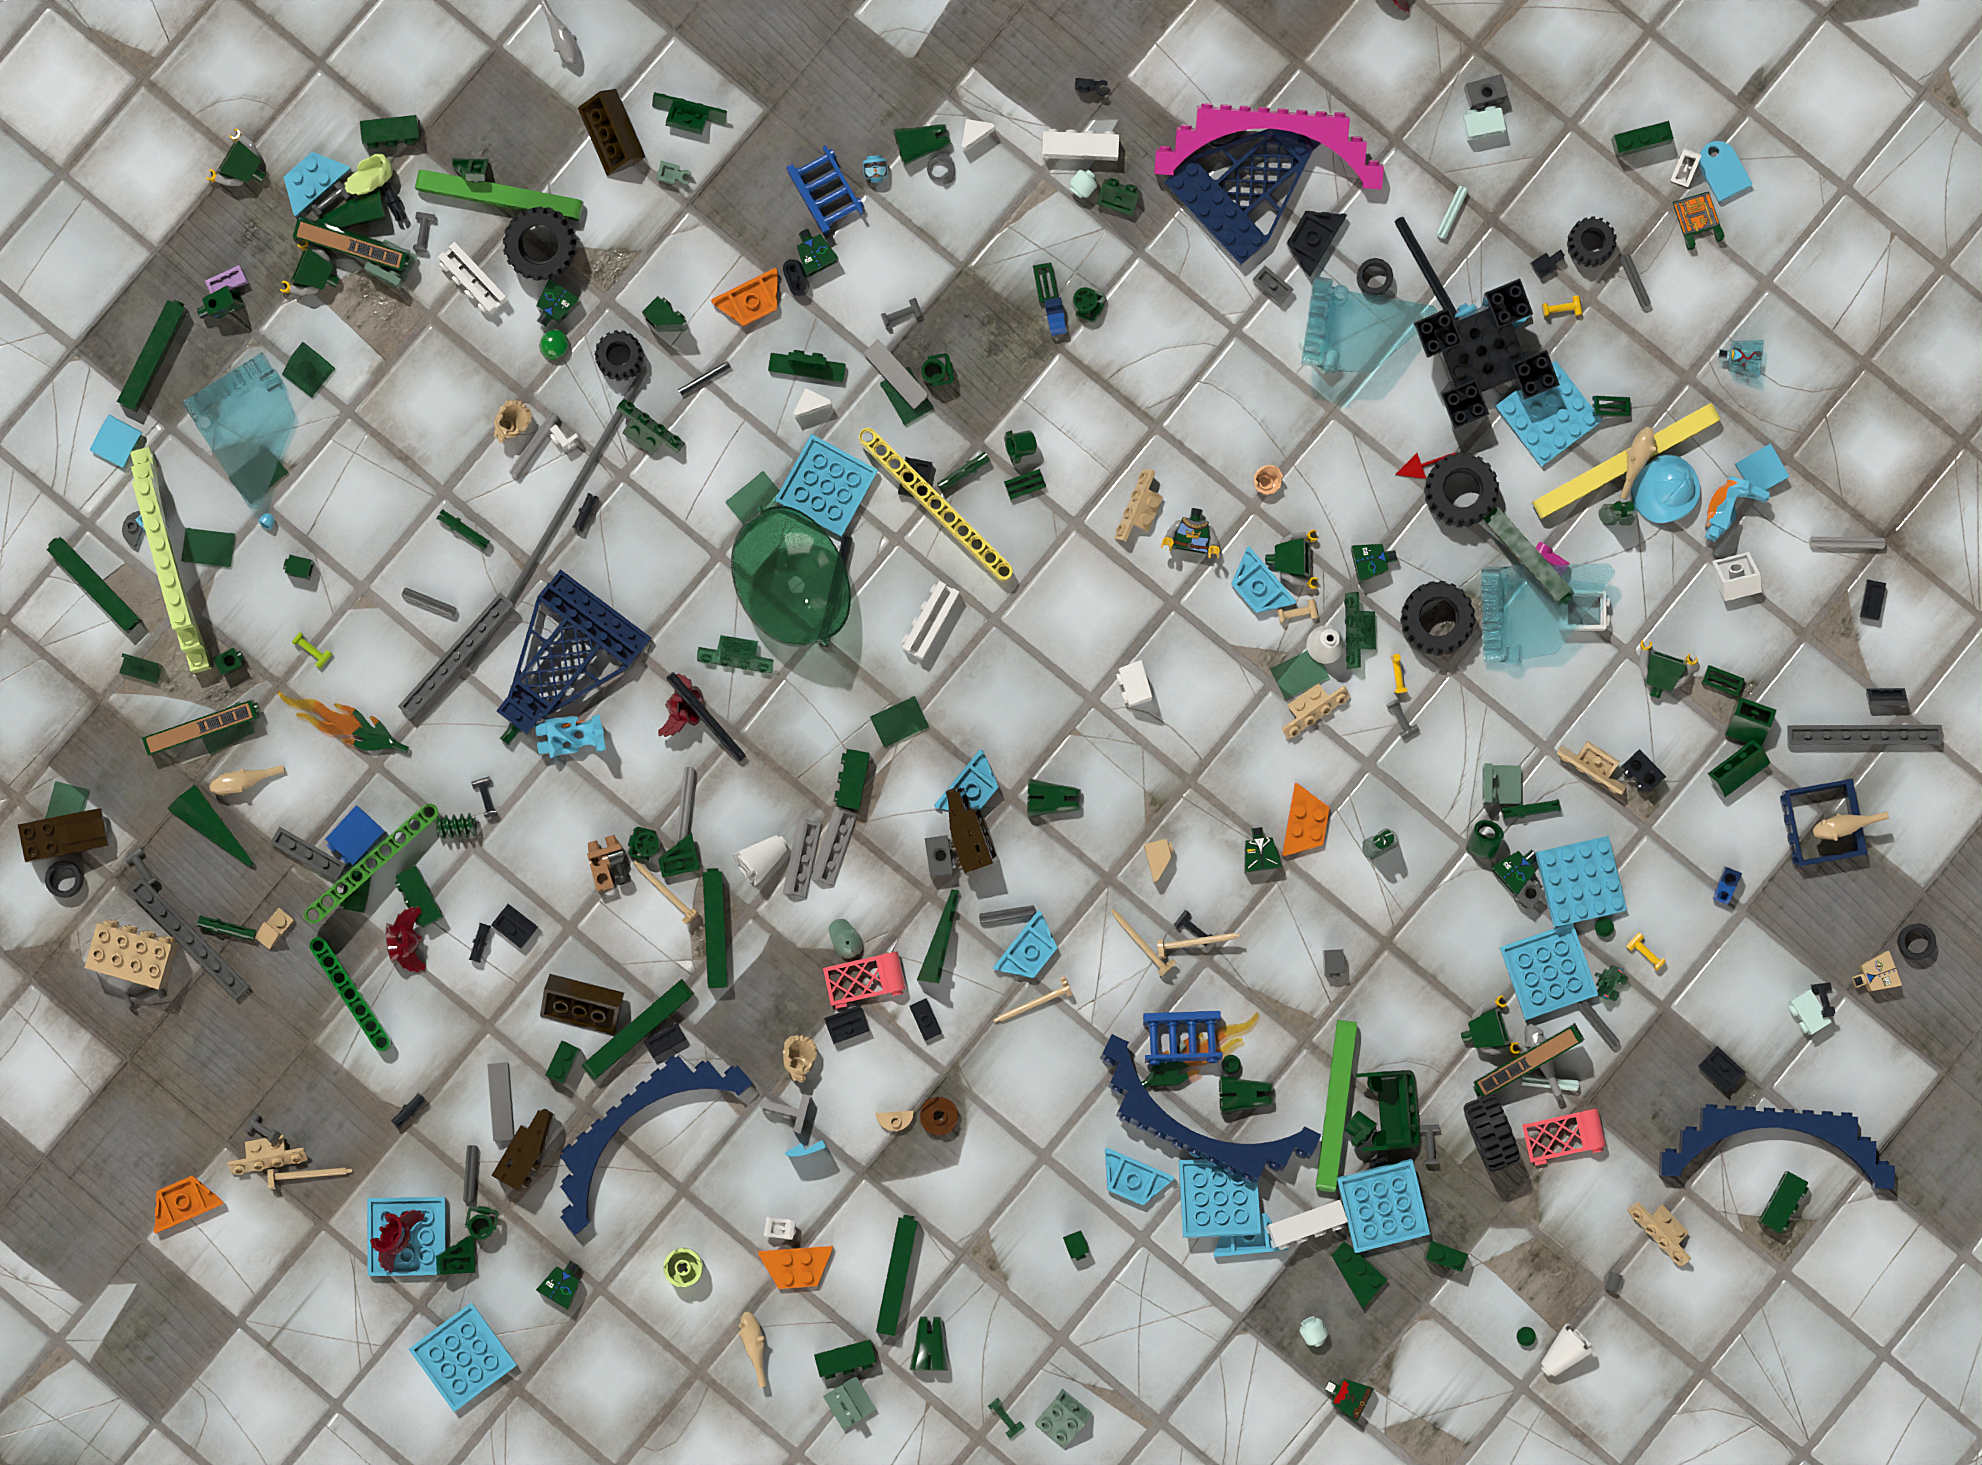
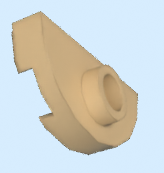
M914 1111L875 1114L877 1121L883 1128L890 1131H899L910 1124Z

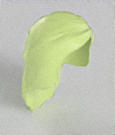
M374 154L360 161L357 166L358 171L347 178L348 181L344 183L346 185L345 190L347 193L362 195L375 190L377 187H382L391 178L393 173V166L389 159L383 154Z

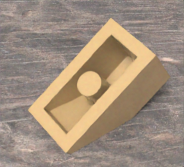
M1167 839L1144 844L1153 883L1158 881L1171 859V854L1174 853L1172 843H1168Z

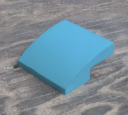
M109 414L95 437L90 451L124 468L130 458V452L136 449L143 432Z
M1771 443L1735 464L1744 480L1750 481L1753 485L1765 491L1790 477Z
M821 1140L806 1149L804 1144L800 1143L785 1152V1155L792 1157L809 1155L826 1148L827 1145L824 1140Z

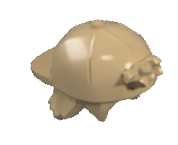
M506 400L505 404L500 406V410L494 418V437L498 438L499 443L505 442L506 438L517 437L532 422L531 409L527 408L526 404H523L522 401Z
M803 1035L788 1037L785 1040L783 1050L784 1068L791 1074L794 1081L798 1080L800 1083L806 1080L805 1075L811 1071L817 1058V1046L812 1039L810 1040L809 1037H804Z

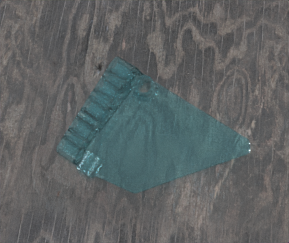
M1315 276L1310 296L1301 365L1319 367L1322 371L1328 373L1373 372L1417 334L1413 322L1437 313V310L1432 305L1351 292L1344 285L1333 287L1332 279ZM1341 293L1344 295V298H1337L1335 294Z
M263 352L182 402L248 507L255 509L260 508L264 501L295 420V414L282 386L284 382L278 372L273 369ZM202 417H207L210 421L209 426L206 428L200 425Z
M1610 564L1551 565L1574 592L1573 598L1569 603L1559 606L1523 565L1483 567L1481 569L1484 662L1519 664L1525 659L1556 654L1614 576V568ZM1510 570L1516 571L1517 579H1510L1508 572Z

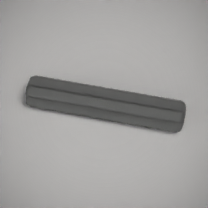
M1630 254L1623 255L1620 261L1640 306L1645 308L1651 304V301Z
M409 588L403 589L401 596L405 599L453 617L456 613L454 606Z
M1030 905L979 914V920L981 924L1034 916L1036 914L1035 906Z
M1586 1000L1577 1003V1007L1612 1048L1617 1046L1620 1040Z
M476 1145L467 1146L464 1202L474 1201L478 1151Z

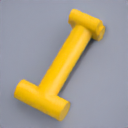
M1573 296L1572 303L1548 306V303H1543L1541 306L1543 317H1549V313L1574 310L1575 316L1582 315L1580 296Z
M1393 654L1390 659L1393 663L1396 683L1394 693L1407 692L1408 689L1403 684L1400 664L1401 656Z
M1638 932L1626 945V948L1630 951L1637 948L1655 965L1654 969L1657 971L1666 960L1664 958L1660 960L1641 943L1644 936Z

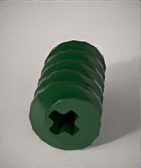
M460 813L459 819L453 814L451 820H449L448 815H445L444 820H441L440 815L437 816L436 828L438 838L441 835L442 839H446L447 833L451 839L454 838L455 833L458 838L462 837V833H464L465 837H469L470 831L474 837L477 836L476 816L472 818L471 813H468L467 818H464L463 813Z

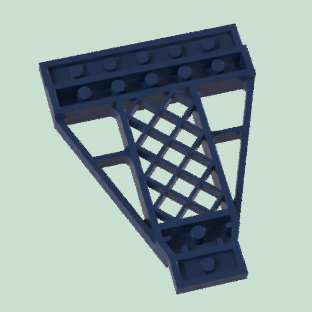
M1265 129L1192 156L1173 175L1168 177L1164 184L1241 266L1268 243L1312 152L1322 143L1291 131ZM1263 136V139L1239 160L1234 159L1226 150ZM1265 145L1264 154H1256ZM1267 145H1278V155L1267 154ZM1280 146L1289 155H1280ZM1222 151L1233 163V166L1217 180H1214L1197 160ZM1251 157L1250 166H1241ZM1253 157L1264 158V167H1253ZM1278 158L1277 168L1266 167V159ZM1280 158L1291 159V168H1280ZM1237 170L1236 179H1227ZM1239 170H1250V180L1239 179ZM1253 170L1264 171L1263 180H1252ZM1266 171H1277V181L1266 180ZM1279 172H1287L1279 179ZM1296 172L1295 180L1282 206L1279 207L1271 199L1270 195ZM1225 182L1236 183V192H1225ZM1239 183H1250L1249 193L1238 192ZM1252 183L1263 184V193H1252ZM1265 184H1274L1265 192ZM1228 195L1236 196L1235 202ZM1238 196H1249V206H1238ZM1251 197H1259L1251 204ZM1264 200H1267L1278 212L1267 235L1263 234L1248 217Z
M560 569L552 581L537 596L509 694L496 712L528 735L538 721L628 670L652 638ZM541 604L562 619L548 639L543 638L533 630ZM574 629L575 639L564 640L563 630ZM577 631H579L585 637L577 638ZM561 632L562 640L554 641ZM533 634L544 644L521 672L529 640ZM589 640L590 650L579 652L578 642ZM576 642L577 652L566 653L564 643ZM592 642L596 644L594 649H592ZM562 644L563 654L552 655L551 645ZM549 648L550 656H542ZM600 650H604L619 661L623 667L599 680L588 672L586 667ZM589 654L581 664L580 655ZM577 655L579 665L567 667L566 657ZM564 657L565 667L554 668L553 658ZM550 659L552 669L540 670L539 660ZM537 663L538 671H531ZM577 669L569 679L568 670ZM566 670L567 680L556 682L554 672ZM552 672L553 682L542 684L541 674ZM539 674L540 684L528 685L527 675ZM581 674H586L596 682L561 702V699ZM524 678L526 680V685L522 683ZM565 684L557 695L556 685ZM554 685L555 695L544 697L543 687ZM540 687L541 696H539L530 688ZM554 699L551 704L546 700Z

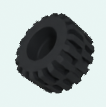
M1591 216L1590 219L1586 217L1582 221L1579 220L1573 226L1568 235L1567 246L1569 247L1568 253L1572 254L1571 258L1573 260L1576 259L1578 261L1577 264L1581 265L1582 263L1585 264L1584 267L1592 266L1593 268L1604 264L1611 257L1617 244V236L1614 234V228H1610L1608 221L1605 223L1603 218L1595 219V216ZM1585 233L1597 234L1602 240V248L1595 252L1585 249L1581 242L1582 235Z
M614 330V333L610 334L608 332L605 337L602 336L600 342L596 344L594 354L596 363L602 373L608 376L609 379H616L617 381H621V379L628 380V377H634L635 373L640 371V366L644 362V353L639 341L631 333L628 334L623 330L621 332ZM616 346H625L630 351V358L623 365H613L608 359L609 352Z

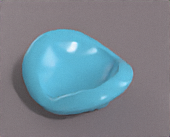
M1662 455L1645 464L1633 482L1631 488L1633 504L1641 515L1652 522L1667 523L1679 520L1692 512L1699 501V478L1693 467L1678 456Z

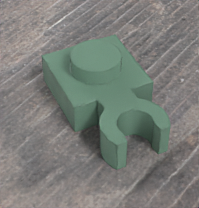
M661 161L656 180L675 185L676 180H678L682 185L688 186L689 182L684 181L683 176H691L692 173L688 170L680 172L679 165Z

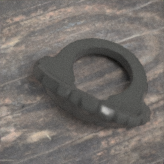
M939 153L937 157L928 163L927 173L932 180L941 181L943 184L953 181L955 178V165L950 155ZM938 162L948 166L947 173L941 177L934 176L931 171L932 166Z

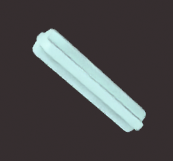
M1463 186L1458 187L1436 234L1439 238H1446L1468 192L1467 188Z
M1522 1076V1085L1551 1088L1546 1077ZM1556 1078L1560 1089L1578 1091L1579 1081Z

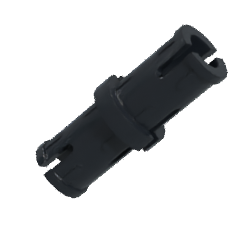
M392 182L385 183L386 187L382 185L381 190L386 197V204L391 208L395 221H401V217L403 219L407 217L400 203L401 199L397 196Z
M587 493L582 508H579L578 517L572 528L577 530L581 523L578 529L580 532H584L589 517H592V511L599 497L594 495L590 502L593 496L591 493Z
M479 923L476 937L472 941L474 944L469 960L481 963L484 948L488 944L486 941L491 928L490 925Z
M417 1093L407 1105L404 1104L402 1106L403 1109L391 1122L401 1129L411 1117L416 1115L417 1110L427 1100L420 1093Z

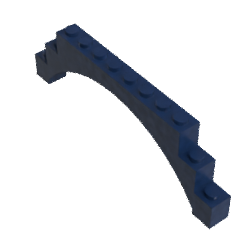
M1111 1034L1100 1059L1108 1066L1117 1067L1108 1088L1117 1095H1125L1116 1114L1121 1122L1136 1125L1138 1130L1145 1133L1148 1131L1154 1134V1137L1158 1140H1167L1171 1142L1173 1147L1177 1149L1183 1148L1196 1158L1202 1157L1212 1166L1219 1165L1224 1168L1225 1172L1232 1175L1237 1174L1248 1183H1256L1265 1164H1268V1167L1275 1171H1283L1292 1152H1295V1155L1302 1159H1310L1322 1134L1305 1126L1300 1132L1289 1137L1257 1144L1220 1141L1190 1130L1168 1115L1152 1099L1133 1067L1127 1048L1129 1042Z
M673 1055L664 1062L666 1066L663 1069L657 1068L650 1074L652 1077L647 1082L643 1080L635 1087L636 1092L632 1095L629 1093L620 1100L622 1104L617 1108L615 1106L611 1107L606 1112L607 1116L602 1121L599 1118L591 1124L592 1129L589 1132L583 1131L576 1137L578 1141L575 1144L571 1145L569 1143L561 1150L563 1154L560 1158L574 1175H567L561 1181L563 1184L560 1188L575 1205L571 1206L569 1204L561 1211L563 1215L560 1218L573 1234L577 1235L591 1223L588 1219V1198L594 1170L608 1142L628 1119L659 1099L685 1091L717 1089L735 1092L740 1096L754 1084L739 1066L734 1067L732 1065L724 1072L726 1076L723 1078L710 1061L704 1062L702 1060L694 1067L696 1071L693 1072L679 1055L677 1057Z
M1706 1104V1108H1700L1699 1131H1697V1127L1685 1126V1130H1680L1679 1153H1677V1149L1665 1148V1152H1660L1659 1175L1681 1176V1171L1694 1157L1721 1139L1746 1130L1782 1128L1812 1135L1839 1149L1864 1172L1871 1182V1188L1894 1189L1895 1166L1889 1165V1161H1878V1165H1876L1877 1141H1871V1137L1861 1136L1857 1140L1858 1117H1854L1853 1113L1841 1112V1116L1833 1115V1111H1822L1820 1115L1814 1114V1110H1802V1113H1795V1109H1783V1112H1775V1108H1764V1111H1756V1107L1744 1106V1110H1737V1106L1725 1105V1109H1718L1717 1105Z

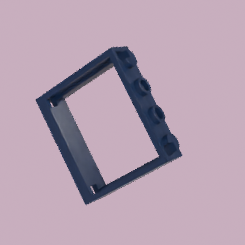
M1853 779L1782 792L1780 803L1782 807H1785L1786 814L1783 815L1785 826L1789 828L1787 839L1789 845H1792L1791 860L1793 864H1796V868L1868 854L1863 828L1861 827L1852 833L1855 851L1802 860L1790 796L1843 787L1848 815L1860 816Z

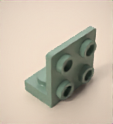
M386 239L383 240V242L397 246L396 244ZM410 252L409 256L412 257L410 265L402 271L375 262H367L364 269L368 274L401 290L418 257Z
M1493 763L1483 764L1482 804L1521 803V766L1493 765Z
M1062 1389L1036 1420L1035 1425L1062 1448H1065L1093 1413Z

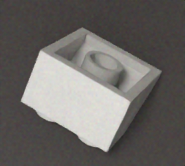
M1749 552L1712 561L1718 587L1724 601L1762 592L1761 576Z
M1142 660L1119 668V674H1116L1118 684L1123 685L1124 692L1121 693L1124 704L1128 703V706L1131 707L1151 701L1152 694Z

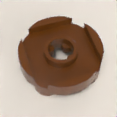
M933 1097L927 1100L920 1111V1122L923 1128L934 1135H945L951 1132L958 1121V1111L955 1104L944 1097ZM935 1111H938L939 1113L942 1111L944 1112V1115L942 1116L943 1121H940L939 1119L936 1121L934 1120V1117L936 1116Z

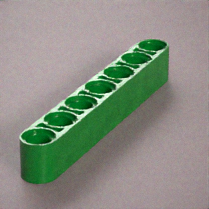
M321 937L313 938L309 944L311 952L373 1047L379 1051L389 1050L392 1046L391 1037L328 941ZM317 941H322L324 944V948L321 951L315 950V943ZM328 957L334 958V965L332 967H327L325 964ZM338 973H343L345 976V980L342 983L336 982V975ZM349 989L355 991V997L351 1000L346 997V992ZM360 1005H364L366 1008V1012L362 1016L357 1014V1007ZM370 1021L376 1023V1029L372 1032L367 1029V1024ZM381 1037H385L387 1040V1044L383 1048L378 1046V1039Z

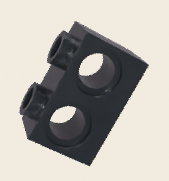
M1640 749L1621 765L1623 768L1622 773L1628 779L1632 778L1637 783L1635 786L1642 793H1650L1666 778L1665 774ZM1632 761H1637L1640 764L1639 771H1634L1631 768ZM1645 775L1653 777L1652 785L1645 783Z

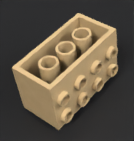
M104 920L96 925L84 968L159 990L167 987L179 943L175 942V938L163 935V937H157L153 931L145 930L140 932L137 931L138 927L132 925L120 926L118 921Z

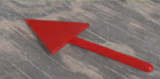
M1416 453L1395 475L1427 479L1423 467L1436 463L1440 459H1444L1445 456L1421 464L1418 453Z

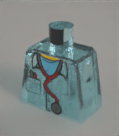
M1764 340L1733 341L1730 344V350L1719 349L1718 360L1728 361L1727 370L1757 379L1761 372Z

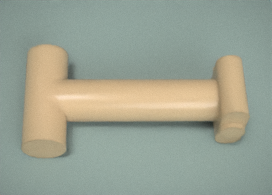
M1315 599L1307 600V607L1284 612L1283 609H1278L1279 622L1283 623L1287 618L1310 614L1311 619L1319 618Z

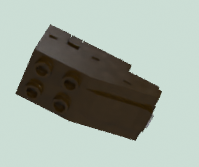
M961 786L949 788L945 792L948 799L949 824L952 838L950 844L952 850L958 854L959 859H957L960 870L968 873L993 864L998 860L979 805L971 807L965 788H961Z
M102 808L18 824L25 862L33 863L109 846Z
M544 1108L541 1111H537L529 1127L520 1125L491 1176L517 1191L527 1190L532 1182L530 1176L533 1172H537L542 1164L540 1159L545 1151L551 1123L556 1114Z

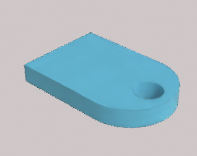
M1713 141L1703 147L1700 152L1701 158L1698 165L1718 203L1752 186V182L1736 152L1729 144L1722 141ZM1709 148H1716L1718 155L1716 157L1710 156L1708 154Z

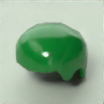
M560 330L546 332L539 343L540 353L550 360H556L564 356L569 348L568 337Z

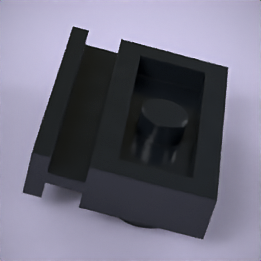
M905 456V461L928 483L932 462ZM910 473L903 475V479L906 482H912L914 479ZM900 483L897 495L914 498ZM925 487L917 488V493L920 496L926 495L927 490Z
M507 903L506 907L491 924L493 928L521 949L536 929H538L536 924L509 903Z
M860 1005L824 1018L833 1044L870 1031Z
M1718 1046L1698 1065V1068L1726 1093L1746 1073Z

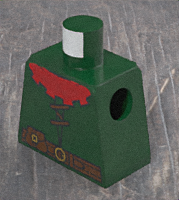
M1342 1378L1339 1385L1329 1380L1324 1391L1334 1395L1331 1403L1357 1422L1374 1390L1370 1386Z

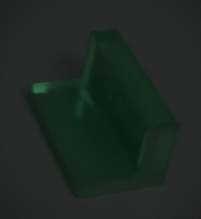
M122 653L121 657L124 659L120 674L158 684L163 667L161 664Z

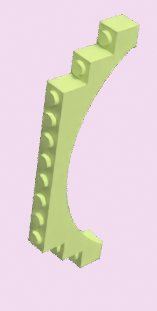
M150 447L132 451L130 453L134 466H131L135 480L132 481L172 629L177 632L180 647L186 653L190 671L195 674L212 669L210 656L192 613L171 545L160 497L157 464L153 450Z

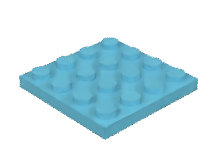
M1554 361L1552 365L1558 378L1559 386L1525 400L1516 390L1495 406L1541 467L1602 422L1599 416H1593L1594 409L1557 361Z
M811 434L776 496L775 502L842 537L878 470Z
M1609 836L1535 852L1553 928L1627 911Z
M1573 923L1499 947L1525 1020L1598 995Z
M1206 1159L1179 1160L1183 1238L1261 1235L1258 1181L1256 1183H1248L1237 1174L1232 1175L1225 1172L1224 1168L1219 1165L1212 1166L1208 1164Z
M1412 1159L1337 1177L1355 1253L1430 1234Z
M446 1197L367 1198L368 1276L437 1275L436 1255L446 1250ZM420 1210L421 1213H425L423 1220L416 1223L410 1230V1246L396 1254L394 1270L391 1273L389 1271L385 1272L380 1267V1262H378L379 1252L375 1251L370 1242L372 1238H379L380 1240L382 1232L379 1230V1227H385L388 1224L385 1214L392 1213L400 1217L406 1211Z
M472 1302L409 1348L411 1354L453 1412L517 1366V1363Z

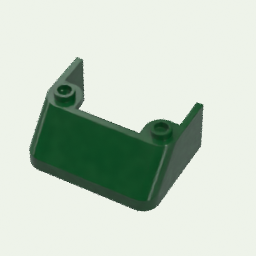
M1411 1070L1356 1074V1078L1368 1077V1087L1372 1092H1378L1381 1131H1376L1372 1137L1373 1147H1362V1151L1418 1147L1420 1144V1128L1414 1073Z

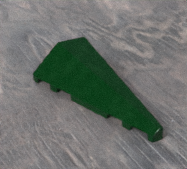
M377 187L367 194L353 198L316 221L347 230L352 226L385 220L386 215L381 188Z
M193 785L167 808L174 815L248 867L254 864L198 786Z
M951 889L917 981L940 984L959 890Z

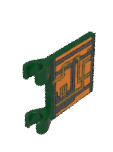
M1709 191L1672 202L1687 250H1692L1696 246L1692 235L1712 229L1715 240L1717 242L1723 241L1725 235L1720 226Z

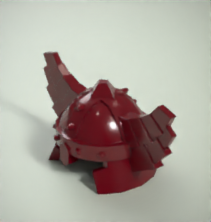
M678 673L677 676L704 706V697L700 688L693 686L691 679ZM676 690L666 701L665 707L670 715L663 727L658 730L659 737L662 735L664 737L673 736L680 732L687 723L696 726L701 721Z
M412 906L407 910L404 909L401 914L398 913L394 924L386 923V944L391 963L397 960L403 969L418 973L420 970L425 971L426 965L417 958L415 953L418 944L422 941V937L413 930V926L421 910L419 906L416 908Z
M420 1210L406 1211L400 1217L392 1213L385 1214L388 1224L385 1227H379V1230L382 1232L380 1240L379 1238L370 1239L372 1247L375 1251L379 1252L378 1262H380V1267L385 1272L389 1271L391 1273L394 1270L396 1254L410 1246V1230L416 1223L423 1220L425 1213H421Z

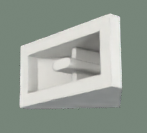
M966 119L962 140L963 152L995 131L993 123Z
M1683 148L1679 154L1670 181L1689 187L1701 154Z
M805 388L794 410L795 418L831 407V402L829 399Z

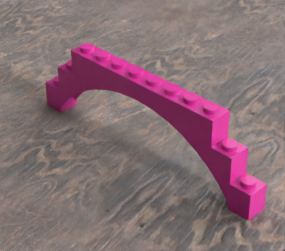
M1201 103V106H1197L1195 128L1188 124H1181V127H1176L1175 150L1171 149L1170 146H1160V149L1156 148L1154 174L1173 175L1174 169L1186 157L1208 142L1227 134L1250 129L1286 130L1305 135L1332 149L1352 167L1362 180L1363 188L1382 189L1384 166L1378 160H1368V163H1365L1367 142L1361 136H1351V139H1348L1350 118L1344 112H1334V115H1328L1326 111H1315V114L1303 109H1297L1296 112H1289V109L1277 108V111H1270L1269 107H1258V110L1251 109V106L1244 105L1239 106V108H1232V105L1229 104L1213 107L1211 103Z

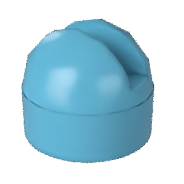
M266 513L260 517L258 523L271 530L275 520L271 514Z

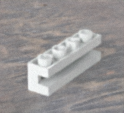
M1057 129L1043 131L1042 158L1118 161L1119 135L1115 134V132L1106 131L1104 134H1096V131L1091 130L1085 131V133H1077V130L1058 132Z
M453 242L447 252H442L438 256L441 261L439 263L440 267L445 272L449 270L453 274L451 278L458 286L462 284L466 288L464 292L470 299L475 298L479 302L477 306L484 313L488 311L492 315L508 300L507 297L469 256Z
M941 581L937 585L933 584L929 591L931 597L928 601L925 600L920 608V611H922L919 618H914L910 626L913 628L911 633H906L901 642L904 651L921 660L926 656L960 594L959 591L946 586Z
M1338 1200L1267 1225L1265 1229L1267 1234L1270 1233L1272 1248L1278 1247L1279 1250L1290 1247V1242L1296 1241L1299 1244L1307 1241V1236L1314 1234L1316 1238L1326 1234L1325 1230L1332 1228L1333 1231L1344 1228L1343 1224L1348 1222L1342 1203Z

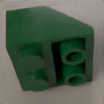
M657 296L642 311L644 319L658 332H678L688 329L684 315L678 310L674 312L671 307L672 304L664 297L661 299Z
M1740 697L1736 700L1724 735L1745 743L1755 740L1762 747L1777 710Z

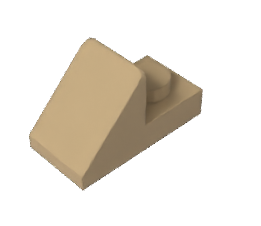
M278 908L271 918L262 924L255 938L270 950L294 922V919L281 908Z

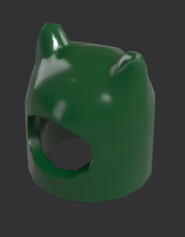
M1480 820L1472 830L1466 845V851H1471L1479 858L1493 859L1504 838L1502 828L1493 821ZM1483 827H1490L1494 830L1495 837L1484 835L1479 830Z

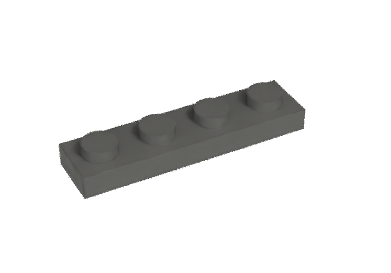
M280 826L270 844L336 881L347 866L342 861Z

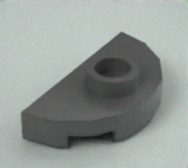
M140 511L133 512L127 516L122 526L124 539L134 548L137 546L143 529L135 520L141 515Z

